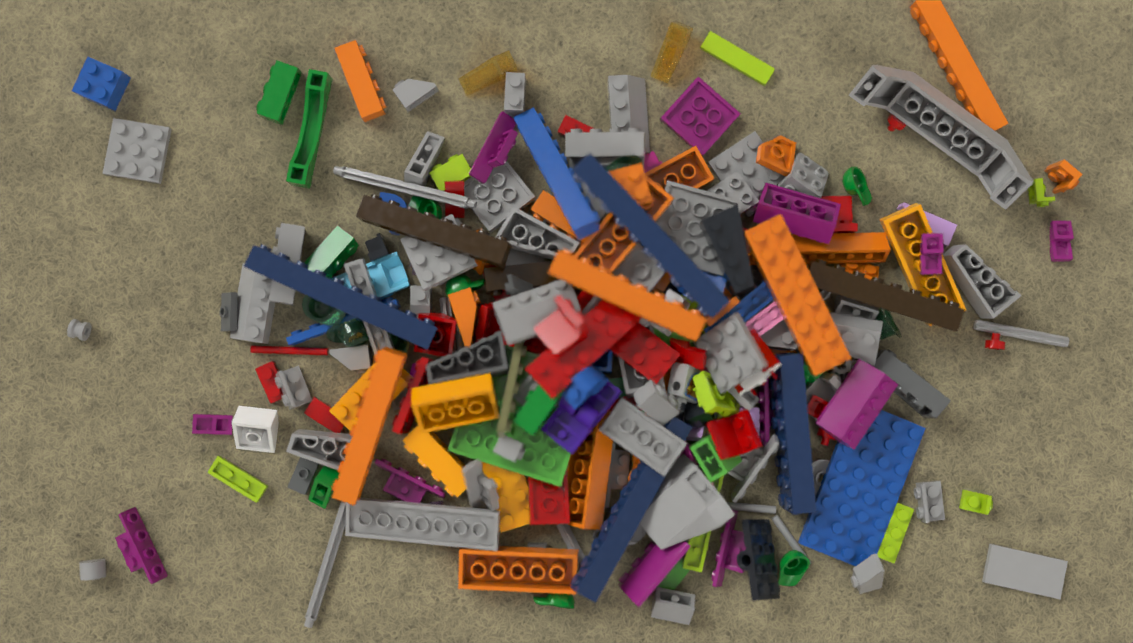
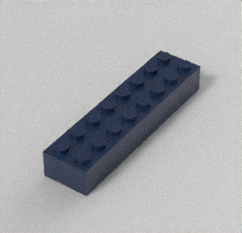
M774 354L782 364L774 372L778 378L775 380L770 375V379H768L769 390H772V398L769 401L770 408L773 410L771 424L779 441L777 456H775V465L778 467L779 474L776 476L778 487H780L778 502L781 508L793 515L817 512L803 354Z

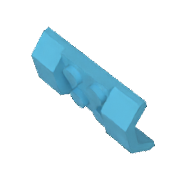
M397 251L366 264L376 295L381 299L410 286L409 278ZM347 272L336 276V278L345 282L344 286L351 288ZM336 309L338 315L345 313L339 309Z

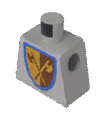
M675 362L672 365L667 393L675 396L678 401L679 411L684 412L687 402L694 404L698 402L696 394L692 390L696 387L692 377L701 371L690 365Z

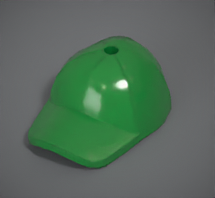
M857 166L850 167L843 175V187L849 195H857L862 205L866 206L871 202L872 196L864 173Z
M413 195L408 206L417 209V212L422 214L429 212L434 214L435 218L441 220L443 212L437 201Z
M464 274L457 275L447 281L445 285L446 296L449 298V294L467 288L472 290L479 289L484 285L485 279L471 281Z
M788 551L780 560L778 584L783 586L797 585L809 568V558L800 551Z
M548 593L547 597H533L534 602L538 605L556 606L566 609H574L575 606L573 594Z

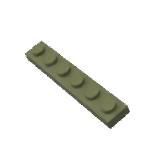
M525 340L515 343L497 428V437L505 438L506 432L510 433L512 420H509V416L515 410L516 401H513V396L518 394L520 383L517 382L518 375L521 376L523 371V364H520L521 357L526 356L527 346L524 345Z

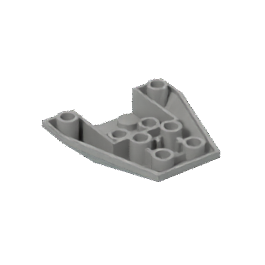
M683 454L676 459L668 471L640 524L662 550L720 528L735 514L698 467Z

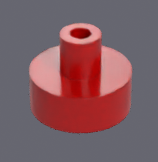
M892 114L887 118L890 124L887 128L891 132L895 129L903 130L906 126L905 123Z
M992 333V339L985 340L984 348L1005 350L1006 342L1000 341V334Z
M818 428L817 435L822 436L820 444L828 446L830 439L836 441L822 428Z

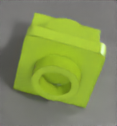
M1043 178L1033 179V184L1028 188L1029 204H1036L1037 207L1049 206L1050 202L1056 201L1055 197H1044L1046 187L1043 183Z
M962 490L960 509L989 515V511L993 507L992 496Z

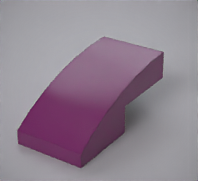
M1051 221L1050 223L1051 262H1070L1073 259L1071 240L1074 239L1071 221Z
M943 233L921 235L920 275L942 274Z
M193 414L192 434L232 435L233 415Z

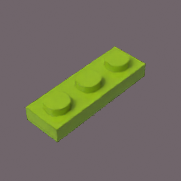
M217 456L207 472L256 503L260 501L269 486L222 456Z
M900 503L896 504L877 553L879 558L895 564L914 512L913 508Z

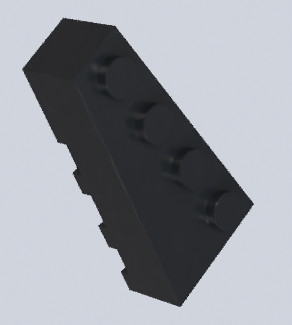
M737 204L701 220L699 224L723 277L727 279L726 283L732 296L754 285Z

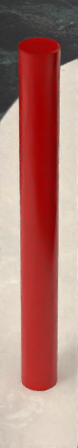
M254 345L250 347L251 353L328 356V348Z

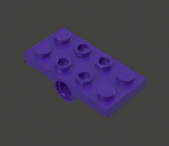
M608 381L596 395L591 394L578 409H574L562 397L559 407L541 430L573 455L622 391Z

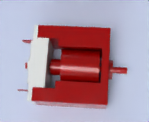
M755 329L749 330L768 366L734 386L740 396L748 391H751L756 396L757 393L753 388L758 385H765L766 379L770 375L776 380L778 377L774 372L782 365Z

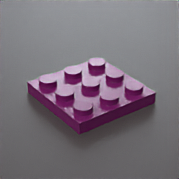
M698 76L663 114L660 120L691 148L697 146L703 157L741 113Z

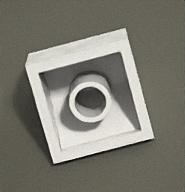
M238 406L232 421L236 449L275 453L279 425L277 410Z

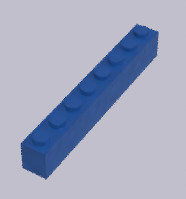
M533 107L514 116V121L578 241L599 231L597 222H600V218L595 210L591 211L590 207H592L588 196H583L584 190L581 184L575 182L572 176L574 174L572 168H567L566 164L568 162L565 155L558 152L560 147L556 139L552 141L551 137L553 135L550 128L543 125L545 120L542 114H537Z

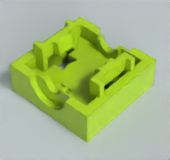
M702 371L692 377L696 386L692 390L696 394L699 407H704L706 413L712 414L717 412L723 417H728L737 412L730 392L726 391L721 394L709 372Z

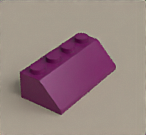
M765 183L753 222L760 224L781 214L790 233L829 244L836 226L841 204Z
M858 359L815 423L839 443L855 449L898 384L885 373Z
M683 541L661 550L655 542H650L645 547L643 556L641 558L638 556L633 561L631 570L628 573L625 571L619 578L620 583L618 584L619 588L640 607L691 546L687 541Z

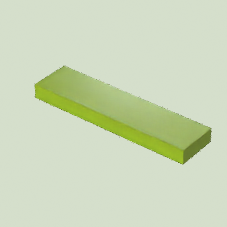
M711 31L700 47L701 50L763 86L766 85L775 68Z

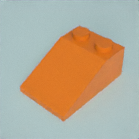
M471 288L448 295L465 347H469L475 342V330L479 311L478 304L481 303L478 292L473 291Z

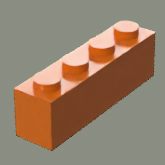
M354 40L335 47L334 49L363 121L367 122L385 115L384 108H387L383 97L379 98L377 93L380 88L376 79L372 80L370 75L373 73L370 63L365 62L364 56H366L363 45H358L357 41Z

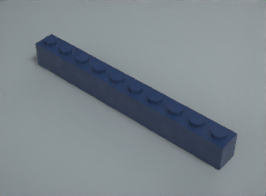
M588 153L572 169L574 172L572 176L579 184L584 182L587 185L588 189L586 191L594 199L598 197L603 202L600 206L608 214L612 212L617 217L614 221L622 229L626 227L630 231L629 237L636 244L640 242L644 246L642 250L649 258L654 256L658 261L656 265L663 273L668 271L671 274L670 280L677 287L681 285L686 290L684 295L691 302L695 300L700 305L698 310L705 317L709 315L713 318L730 302L591 153Z
M263 244L260 247L253 245L243 267L427 350L429 349L438 330L435 327V322L426 318L424 321L416 318L417 314L408 310L406 313L398 310L399 306L388 302L387 305L381 303L380 297L370 294L368 297L362 294V289L353 285L351 288L344 286V281L336 277L333 280L326 278L327 273L318 269L313 272L307 269L309 265L297 261L295 264L289 261L290 257L279 252L278 255L271 253V248Z
M673 417L663 425L664 428L684 442L692 429L691 426L676 417ZM641 460L637 468L631 472L628 484L621 490V497L612 506L611 515L602 524L601 533L592 542L591 551L588 556L584 557L581 569L578 574L574 575L571 581L572 585L570 588L595 603L665 478Z

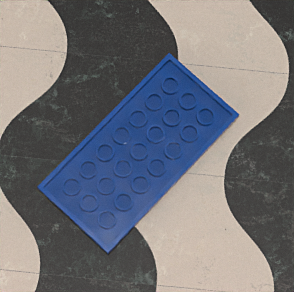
M881 410L855 449L837 441L821 486L815 497L817 512L809 513L798 543L853 566L859 565L871 555L878 553L926 428Z

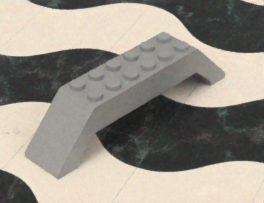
M873 64L849 94L851 98L862 106L868 105L886 109L974 173L990 194V199L1005 210L1034 182L1007 139L912 71Z

